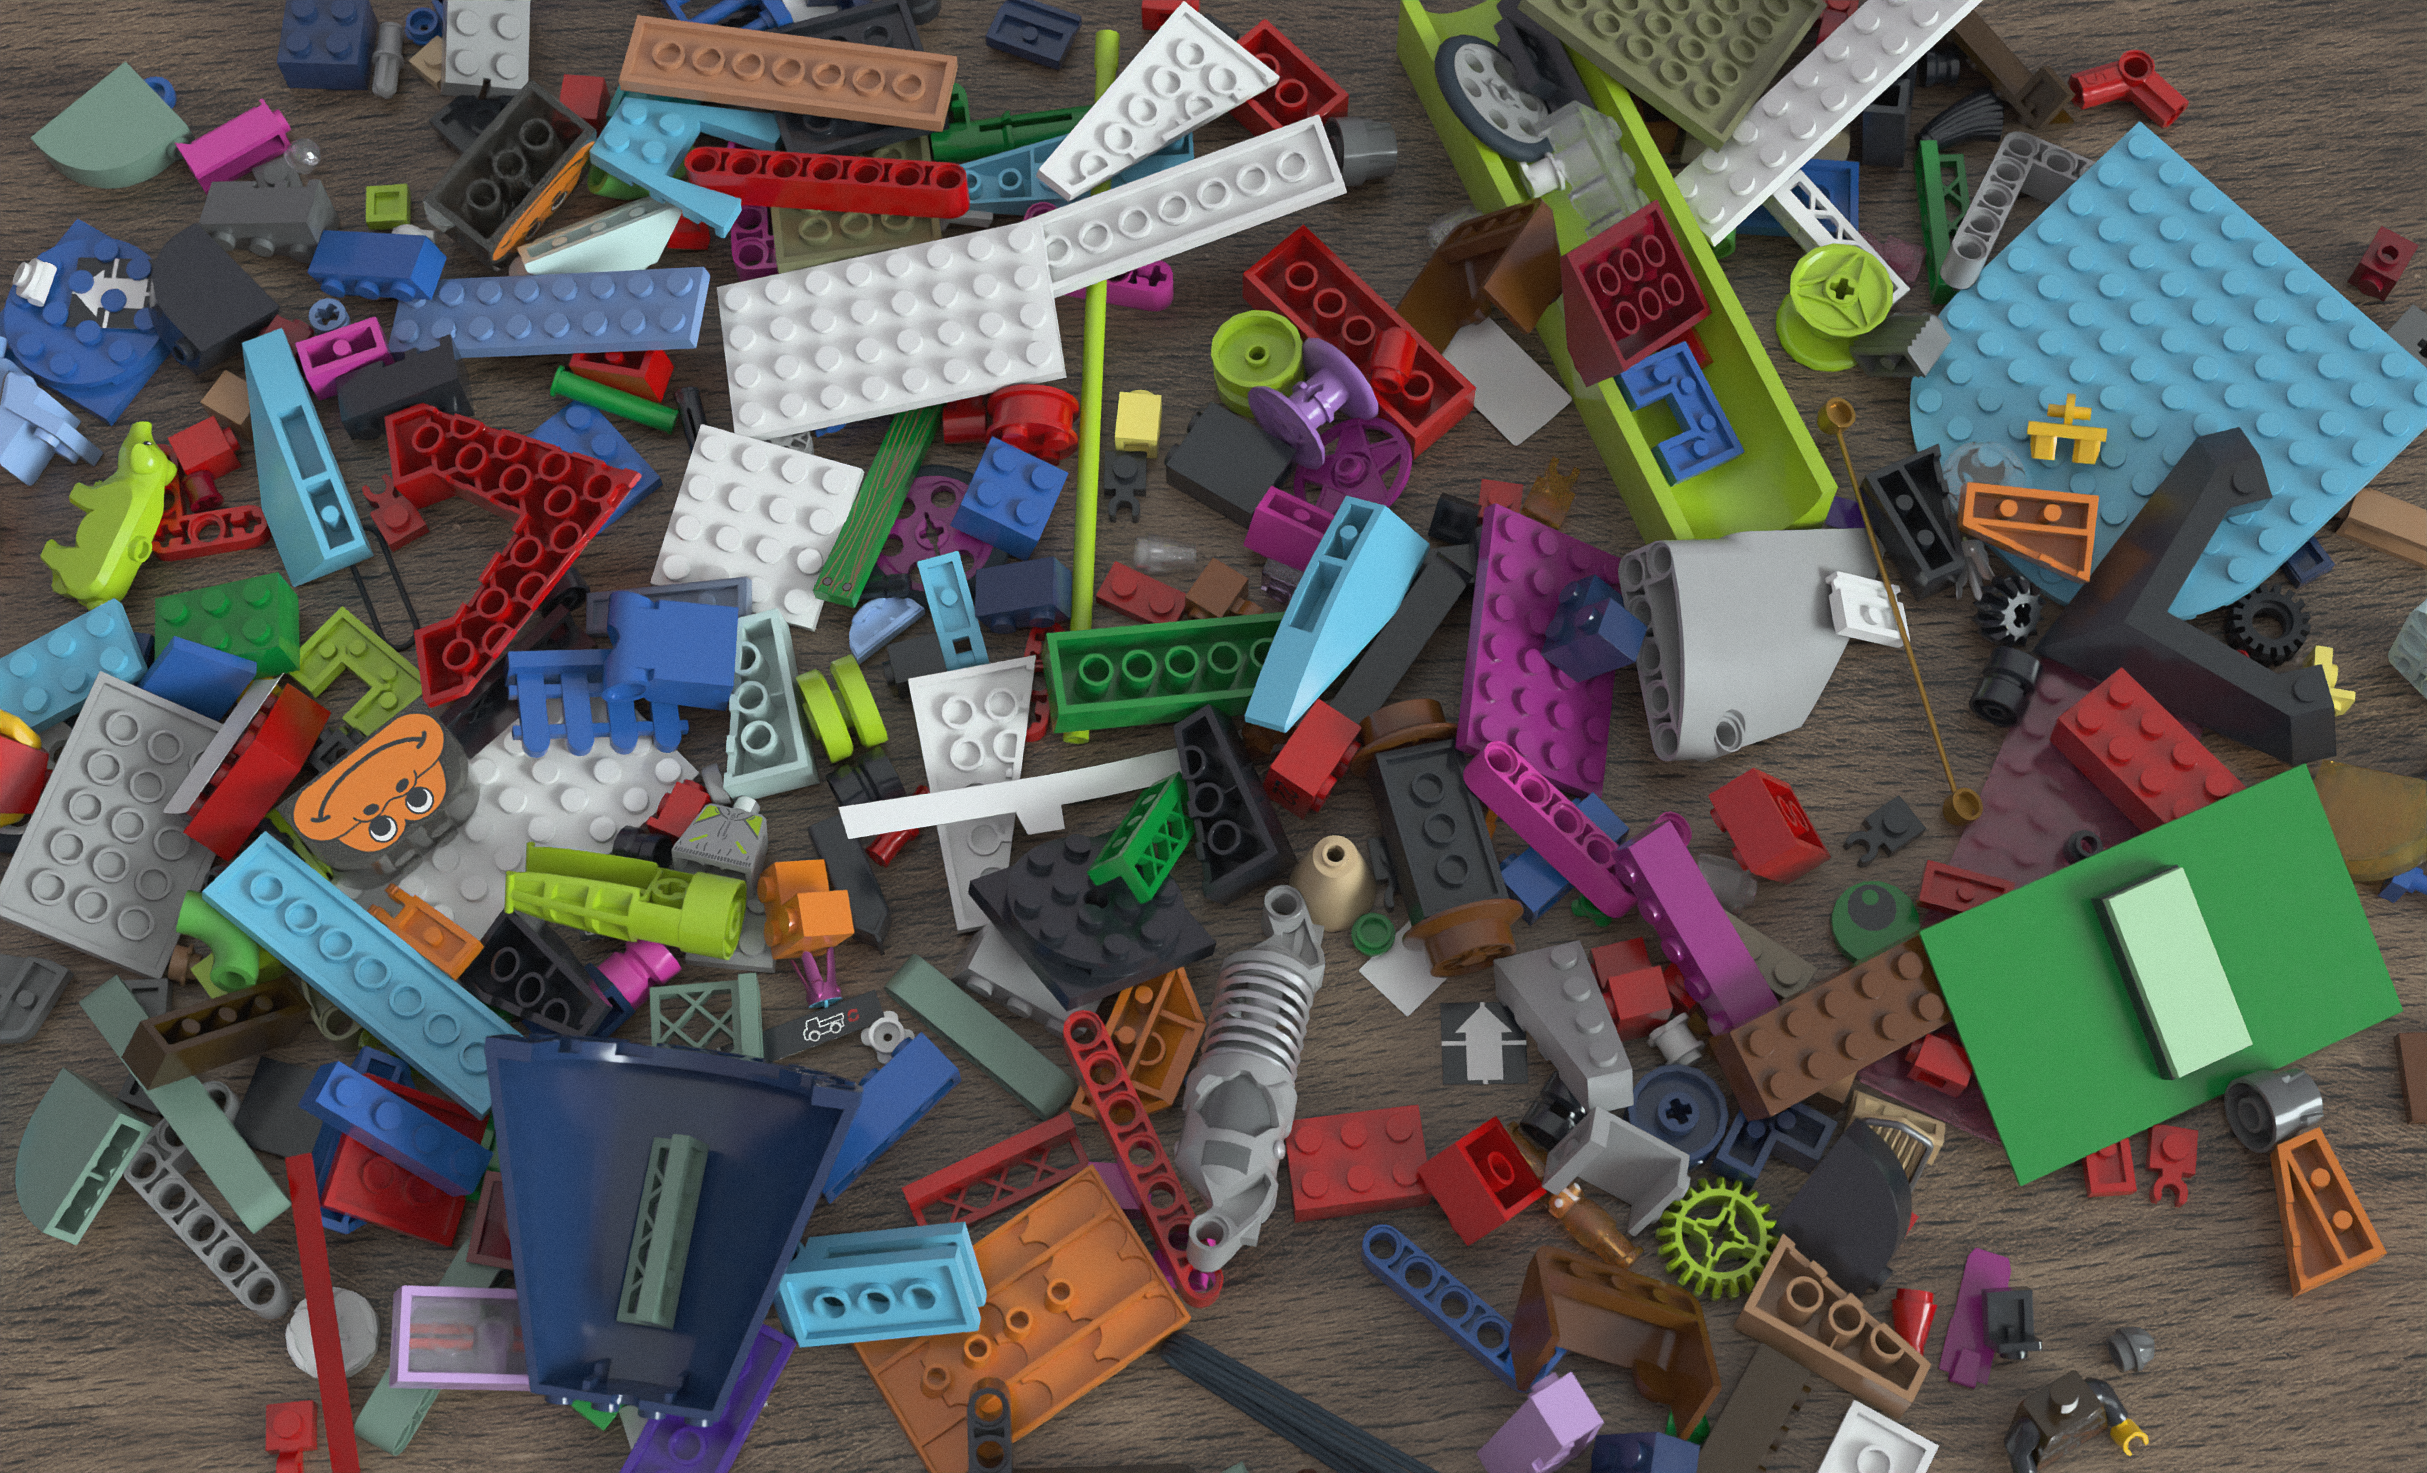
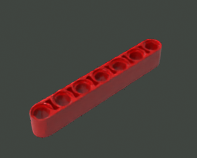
M698 147L691 150L684 159L689 183L741 199V205L943 219L961 217L970 208L966 171L955 163L721 147Z
M1075 1011L1068 1016L1063 1027L1062 1044L1067 1058L1180 1296L1185 1303L1192 1307H1208L1216 1301L1223 1284L1221 1268L1213 1272L1197 1270L1189 1263L1186 1250L1179 1251L1170 1245L1168 1237L1172 1233L1177 1231L1189 1233V1226L1192 1220L1196 1218L1194 1211L1102 1020L1092 1011ZM1084 1027L1090 1029L1095 1034V1039L1087 1044H1079L1073 1040L1071 1033L1077 1028ZM1102 1067L1109 1069L1115 1078L1109 1084L1100 1085L1091 1079L1090 1073L1096 1068ZM1117 1108H1125L1133 1114L1134 1120L1129 1125L1120 1126L1112 1122L1109 1114ZM1136 1149H1145L1152 1154L1154 1161L1147 1167H1137L1130 1161L1129 1154ZM1165 1190L1173 1197L1174 1203L1168 1208L1159 1209L1150 1203L1148 1196L1153 1191ZM1207 1239L1199 1240L1202 1244L1210 1246ZM1204 1273L1211 1278L1214 1287L1207 1293H1197L1189 1286L1188 1279L1193 1274Z

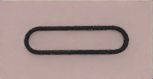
M362 524L365 531H371L376 535L414 630L420 629L418 619L384 537L378 528ZM356 564L350 565L377 635L396 651L406 650L415 644L414 631L410 640L404 644L395 645L387 641Z

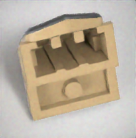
M1854 1090L1848 1104L1844 1132L1856 1117L1875 1131L1890 1146L1899 1159L1912 1193L1925 1165L1933 1164L1943 1145L1945 1123Z

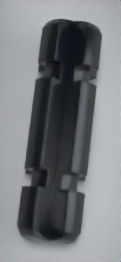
M907 573L890 574L889 576H869L859 600L890 598V596H909L913 590L911 576Z

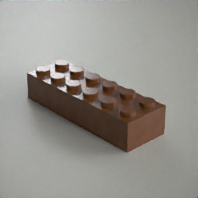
M1936 923L1926 925L1707 1038L1747 1121L1771 1117L1953 1021L1918 934V931Z

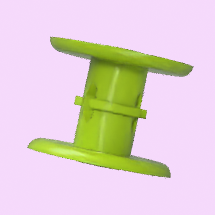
M1832 243L1817 247L1799 259L1791 274L1790 293L1784 297L1776 312V332L1784 350L1796 362L1817 371L1837 372L1857 365L1858 363L1850 354V346H1854V340H1858V335L1870 332L1883 322L1893 304V284L1887 269L1873 254L1854 245Z

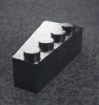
M1208 704L1173 725L1182 778L1186 780L1190 801L1187 802L1189 816L1194 820L1198 843H1195L1197 860L1202 863L1205 880L1202 881L1204 897L1227 906L1297 865L1299 862L1231 716Z

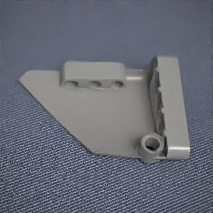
M1866 528L1746 531L1726 535L1719 539L1660 540L1623 556L1619 563L1618 575L1625 609L1648 627L1636 659V665L1652 744L1659 759L1663 761L1696 759L1700 762H1706L1738 751L1741 747L1802 727L1829 681L1850 637L1835 633L1828 596L1833 593L1832 586L1826 584L1825 578L1839 571L1875 580L1879 570ZM1875 535L1883 559L1886 549Z

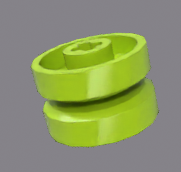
M1247 311L1234 315L1222 324L1213 337L1211 360L1214 369L1215 386L1220 400L1232 412L1247 418H1255L1248 401V392L1255 386H1268L1289 398L1293 394V386L1299 381L1305 382L1306 372L1303 364L1302 340L1297 328L1286 317L1271 311Z
M852 654L831 662L829 670L836 688L833 691L830 690L823 674L817 669L795 677L804 702L802 707L816 740L820 739L831 764L853 754L854 747L847 730L849 727L853 728L860 744L867 749L888 741L877 706Z

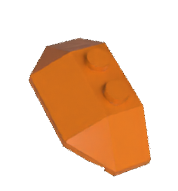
M1184 967L1122 990L1105 1027L1147 1115L1173 1107L1207 1027ZM1096 1068L1090 1073L1091 1079L1100 1085L1109 1084L1115 1078L1114 1074L1107 1068ZM1080 1085L1070 1111L1097 1121ZM1117 1108L1109 1114L1110 1119L1116 1125L1134 1120L1133 1114L1125 1108Z

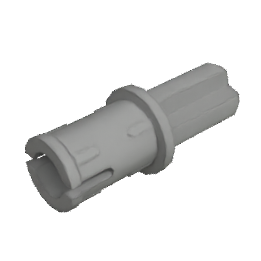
M384 22L379 26L377 51L372 55V63L375 65L372 91L375 96L391 99L397 91L399 70L404 66L405 60L401 52L405 29L398 23Z

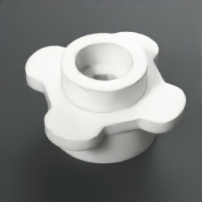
M893 1011L883 1012L885 1017L876 1020L871 1027L865 1028L861 1033L862 1043L866 1046H871L875 1050L877 1059L882 1064H887L892 1059L891 1053L901 1041L908 1037L912 1040L915 1038L911 1030L903 1028L902 1024L898 1021V1015ZM891 1034V1041H885L884 1035Z

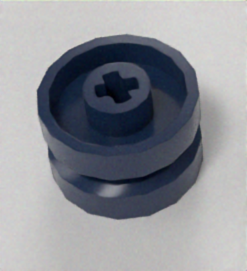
M1674 1064L1660 1066L1641 1078L1633 1089L1634 1105L1625 1107L1622 1120L1690 1155L1687 1173L1690 1174L1704 1166L1715 1152L1725 1134L1729 1116L1725 1096L1712 1078L1697 1068Z

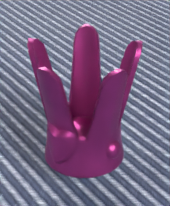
M832 946L826 952V982L823 981L810 952L805 951L802 954L803 967L808 984L793 960H789L806 989L808 1008H826L843 999L841 988L836 982L835 957Z

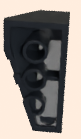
M504 909L501 911L480 940L484 948L458 978L479 1001L537 1023L560 1034L592 1036L613 1008L566 942L543 919L517 910H513V913L510 914L505 913Z

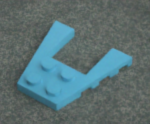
M625 97L589 153L590 161L593 165L630 186H633L634 183L650 191V197L661 204L665 201L673 204L682 210L684 217L696 224H699L701 221L715 228L717 236L725 239L742 211L741 199L672 178L700 132L757 150L778 151L783 142L774 115L771 113Z

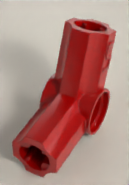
M2137 49L2123 53L2119 61L2071 74L2068 80L2069 88L2075 93V96L2071 99L2075 107L2078 106L2083 110L2117 99L2124 102H2133L2161 129L2164 127L2168 128L2174 123L2189 104L2188 100L2154 71L2155 64L2151 56Z

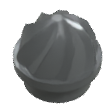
M2122 1326L2116 1329L2115 1335L2106 1338L2110 1357L2117 1369L2122 1373L2128 1370L2139 1372L2143 1370L2147 1362L2154 1358V1339L2140 1327Z

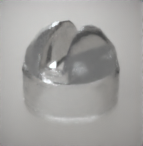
M300 138L292 142L284 152L287 164L301 174H310L321 159L318 144L310 138Z

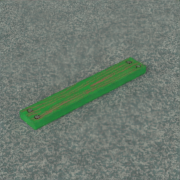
M947 402L896 413L848 514L846 522L813 588L816 599L855 608L943 419V407L947 406Z

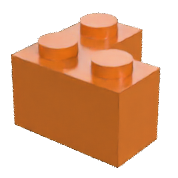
M824 859L774 862L759 874L757 894L759 901L764 903L766 914L764 939L766 944L771 946L773 960L800 958L805 951L810 952L812 956H822L829 947L832 946L834 948L854 934L848 890L829 891Z

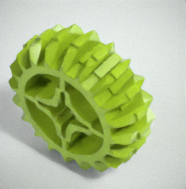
M1723 1176L1717 1177L1714 1189H1711L1706 1178L1698 1180L1697 1192L1689 1185L1683 1199L1679 1201L1674 1200L1668 1205L1672 1211H1663L1659 1218V1221L1667 1227L1658 1228L1655 1232L1656 1239L1669 1242L1660 1246L1657 1250L1659 1257L1673 1258L1665 1266V1272L1671 1274L1679 1269L1683 1274L1678 1279L1677 1285L1681 1288L1686 1286L1689 1280L1696 1283L1693 1289L1695 1297H1700L1705 1287L1710 1288L1712 1301L1720 1299L1722 1288H1725L1730 1300L1738 1298L1739 1286L1750 1294L1755 1286L1754 1279L1758 1280L1765 1268L1764 1266L1772 1255V1252L1769 1250H1774L1779 1241V1238L1776 1236L1767 1235L1772 1233L1769 1230L1774 1227L1777 1220L1763 1219L1771 1210L1770 1204H1762L1757 1208L1753 1203L1759 1193L1757 1190H1752L1747 1197L1740 1194L1743 1188L1741 1181H1735L1731 1190L1725 1189L1726 1181ZM1704 1206L1722 1207L1718 1217L1715 1219L1706 1220L1698 1217L1695 1221L1686 1217L1692 1211ZM1736 1213L1748 1225L1753 1237V1244L1749 1243L1748 1237L1739 1233L1735 1228L1734 1219ZM1724 1221L1722 1233L1725 1237L1723 1240L1728 1241H1724L1717 1248L1714 1255L1711 1256L1714 1244L1711 1243L1713 1237L1708 1236H1712ZM1682 1233L1687 1234L1688 1240L1694 1242L1700 1248L1702 1254L1700 1264L1696 1263L1688 1254L1683 1243ZM1741 1256L1750 1260L1745 1266L1735 1271H1713L1718 1260L1724 1257L1738 1260Z

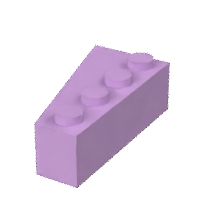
M1556 1372L1532 1386L1533 1392L1527 1396L1528 1400L1476 1453L1488 1473H1553L1585 1453L1602 1426L1603 1420L1572 1372L1562 1378H1559Z

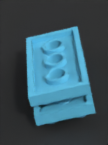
M965 1222L809 1237L805 1248L799 1242L773 1299V1303L784 1334L795 1339L798 1342L799 1348L978 1331L981 1321L978 1307L985 1305L987 1292Z

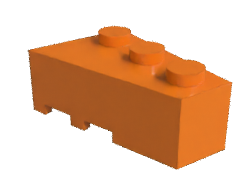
M1967 482L1960 487L1957 527L1959 531L2082 585L2090 580L2099 496Z
M2315 1128L2275 1147L2270 1154L2293 1298L2379 1261L2387 1252L2321 1128Z

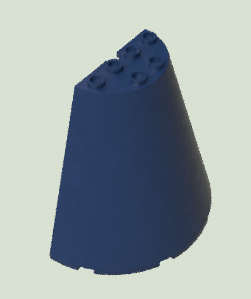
M529 1033V1038L515 1034L487 1036L485 1038L484 1052L530 1393L545 1395L544 1401L552 1404L570 1405L573 1404V1400L591 1402L592 1409L602 1412H618L620 1404L637 1407V1415L642 1418L660 1420L665 1419L666 1414L685 1417L684 1423L698 1427L712 1426L713 1421L718 1422L722 1416L862 1103L863 1087L855 1085L856 1082L842 1076L790 1063L788 1066L773 1062L765 1063L766 1058L668 1043H657L656 1046H650L638 1042L630 1043V1039L566 1034ZM673 1134L689 1135L710 1146L673 1329L618 1322L616 1320L654 1137L672 1139ZM666 1150V1155H665V1160H664V1165H663V1170H664V1172H665V1170H666V1165H667L669 1150ZM659 1201L655 1204V1209H654V1214H653V1215L655 1216V1218H656V1214H657V1209H658ZM650 1246L646 1249L645 1263L647 1262ZM640 1293L636 1297L635 1307L633 1313L635 1314L637 1311Z

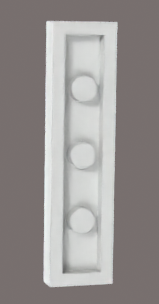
M1801 169L1762 203L1806 253H1809L1814 248L1836 243L1854 245L1873 254L1887 269L1892 281L1893 289L1895 290L1892 306L1909 293L1910 288ZM1797 185L1809 196V209L1791 192ZM1815 204H1816L1821 210H1815ZM1816 218L1830 219L1837 227L1836 239L1832 237ZM1844 234L1848 240H1842V235Z

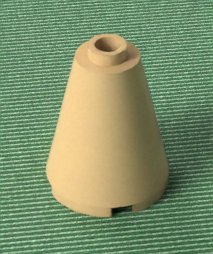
M1332 835L1323 838L1298 861L1299 863L1292 870L1289 886L1301 893L1312 924L1325 926L1324 931L1348 930L1353 927V924L1360 916L1369 913L1373 907L1376 896V882L1372 869L1354 844L1343 836Z

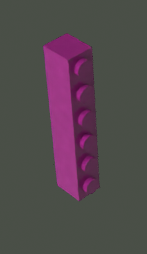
M1670 820L1649 826L1610 852L1616 862L1615 870L1623 883L1631 887L1639 901L1638 909L1641 915L1656 929L1662 939L1661 947L1664 954L1671 962L1677 964L1685 978L1684 985L1688 994L1702 1006L1708 1017V1027L1713 1035L1778 1002Z

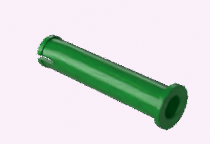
M563 365L558 367L550 390L551 397H555L558 394L667 432L669 435L672 434L679 415L678 409H672L565 371V366Z

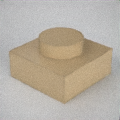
M436 35L409 60L412 70L440 92L442 38Z

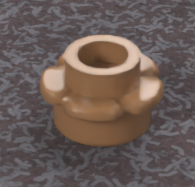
M191 943L189 947L176 945L172 954L168 979L179 981L181 987L186 985L188 979L197 980L190 969L202 961L203 955L195 953L194 944Z

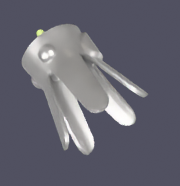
M1963 537L1961 545L1966 565L1956 581L1957 600L1961 599L1962 588L1969 579L1974 597L1980 600L1982 597L1980 586H1983L1982 578L1991 581L1995 575L1988 564L1987 551L1984 550L1983 542L1980 540H1967L1966 537Z

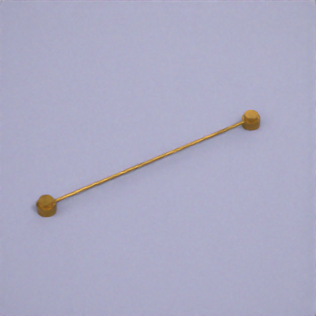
M1834 397L1819 409L1817 425L1825 434L1836 435L1943 764L1952 792L1944 800L1943 816L1952 825L1967 826L1982 815L1983 803L1979 795L1972 789L1964 787L1957 790L1842 435L1855 422V411L1848 401L1843 398Z

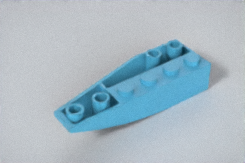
M1193 132L1112 177L1111 189L1193 160ZM1069 134L961 164L960 166L964 168L967 175L970 198L969 210L1025 216L1028 208L1038 202H1049L1057 208H1061L1090 197L1089 190L1068 202L1036 177L1039 168Z
M280 328L243 342L242 348L262 511L292 586L302 585L373 557L374 554L284 330Z
M1346 496L1314 552L1279 625L1245 713L1246 722L1286 733L1397 612L1430 550V545L1387 506Z

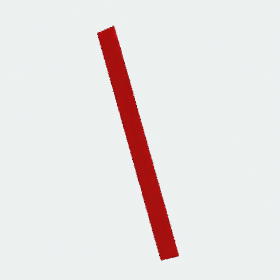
M305 1153L286 1157L285 1164L332 1473H360L312 1153Z

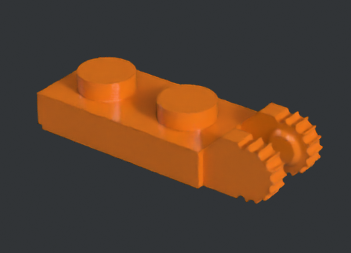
M390 883L384 891L393 902L402 905L404 908L395 918L390 916L383 908L374 904L368 908L367 912L447 976L456 981L484 948L483 944L418 896L414 895L412 897L395 884Z

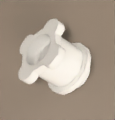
M1550 152L1544 154L1545 158L1533 164L1527 165L1526 161L1517 162L1519 179L1530 199L1540 197L1555 189L1559 191L1565 190L1564 181L1569 179V173L1560 156L1554 158Z
M1686 1012L1660 1026L1649 1035L1648 1045L1650 1048L1656 1045L1659 1047L1668 1061L1665 1065L1682 1064L1692 1067L1703 1058L1699 1051L1703 1049L1705 1044L1702 1040L1697 1042L1686 1026V1021L1689 1020Z

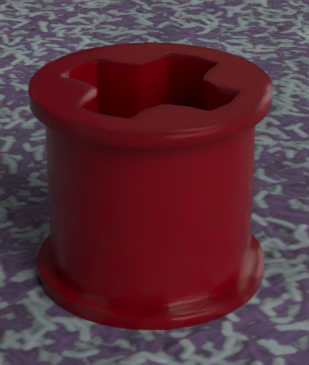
M202 470L191 473L181 481V488L186 492L191 503L190 509L195 514L214 511L224 501L223 496L218 492L213 481L214 475L210 471Z

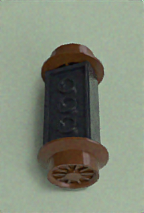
M1434 699L1406 700L1371 713L1359 723V726L1362 727L1359 737L1363 748L1351 759L1350 768L1355 776L1368 779L1412 926L1402 937L1403 946L1411 951L1424 952L1430 974L1434 977H1457L1494 966L1493 960L1512 956L1516 952L1517 948L1510 926L1522 916L1524 910L1519 901L1509 899L1478 797L1468 788L1464 781L1463 771L1467 761L1464 752L1455 749L1458 724L1446 722L1441 703Z

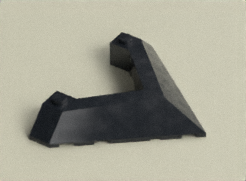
M2240 427L2199 436L2090 575L2089 582L2083 584L2031 653L2046 660L2049 658L2072 668L2071 671L2099 683L2104 682L2122 667L2170 714L2192 724L2195 722L2218 732V735L2249 749L2254 748L2275 757L2276 761L2290 767L2337 756L2334 703L2322 664L2277 674L2167 612L2222 519L2262 510L2273 498L2261 457Z

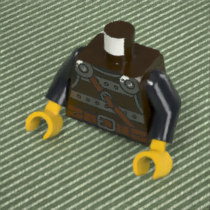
M2071 1370L2028 1396L2019 1404L2008 1432L2005 1434L2004 1445L2013 1473H2038V1471L2107 1430L2108 1425L2113 1426L2110 1432L2111 1438L2129 1456L2132 1453L2128 1449V1443L2133 1437L2137 1436L2145 1445L2148 1444L2149 1440L2148 1436L2131 1419L2127 1418L2128 1412L2109 1383L2102 1379L2091 1377L2083 1379L2076 1370Z

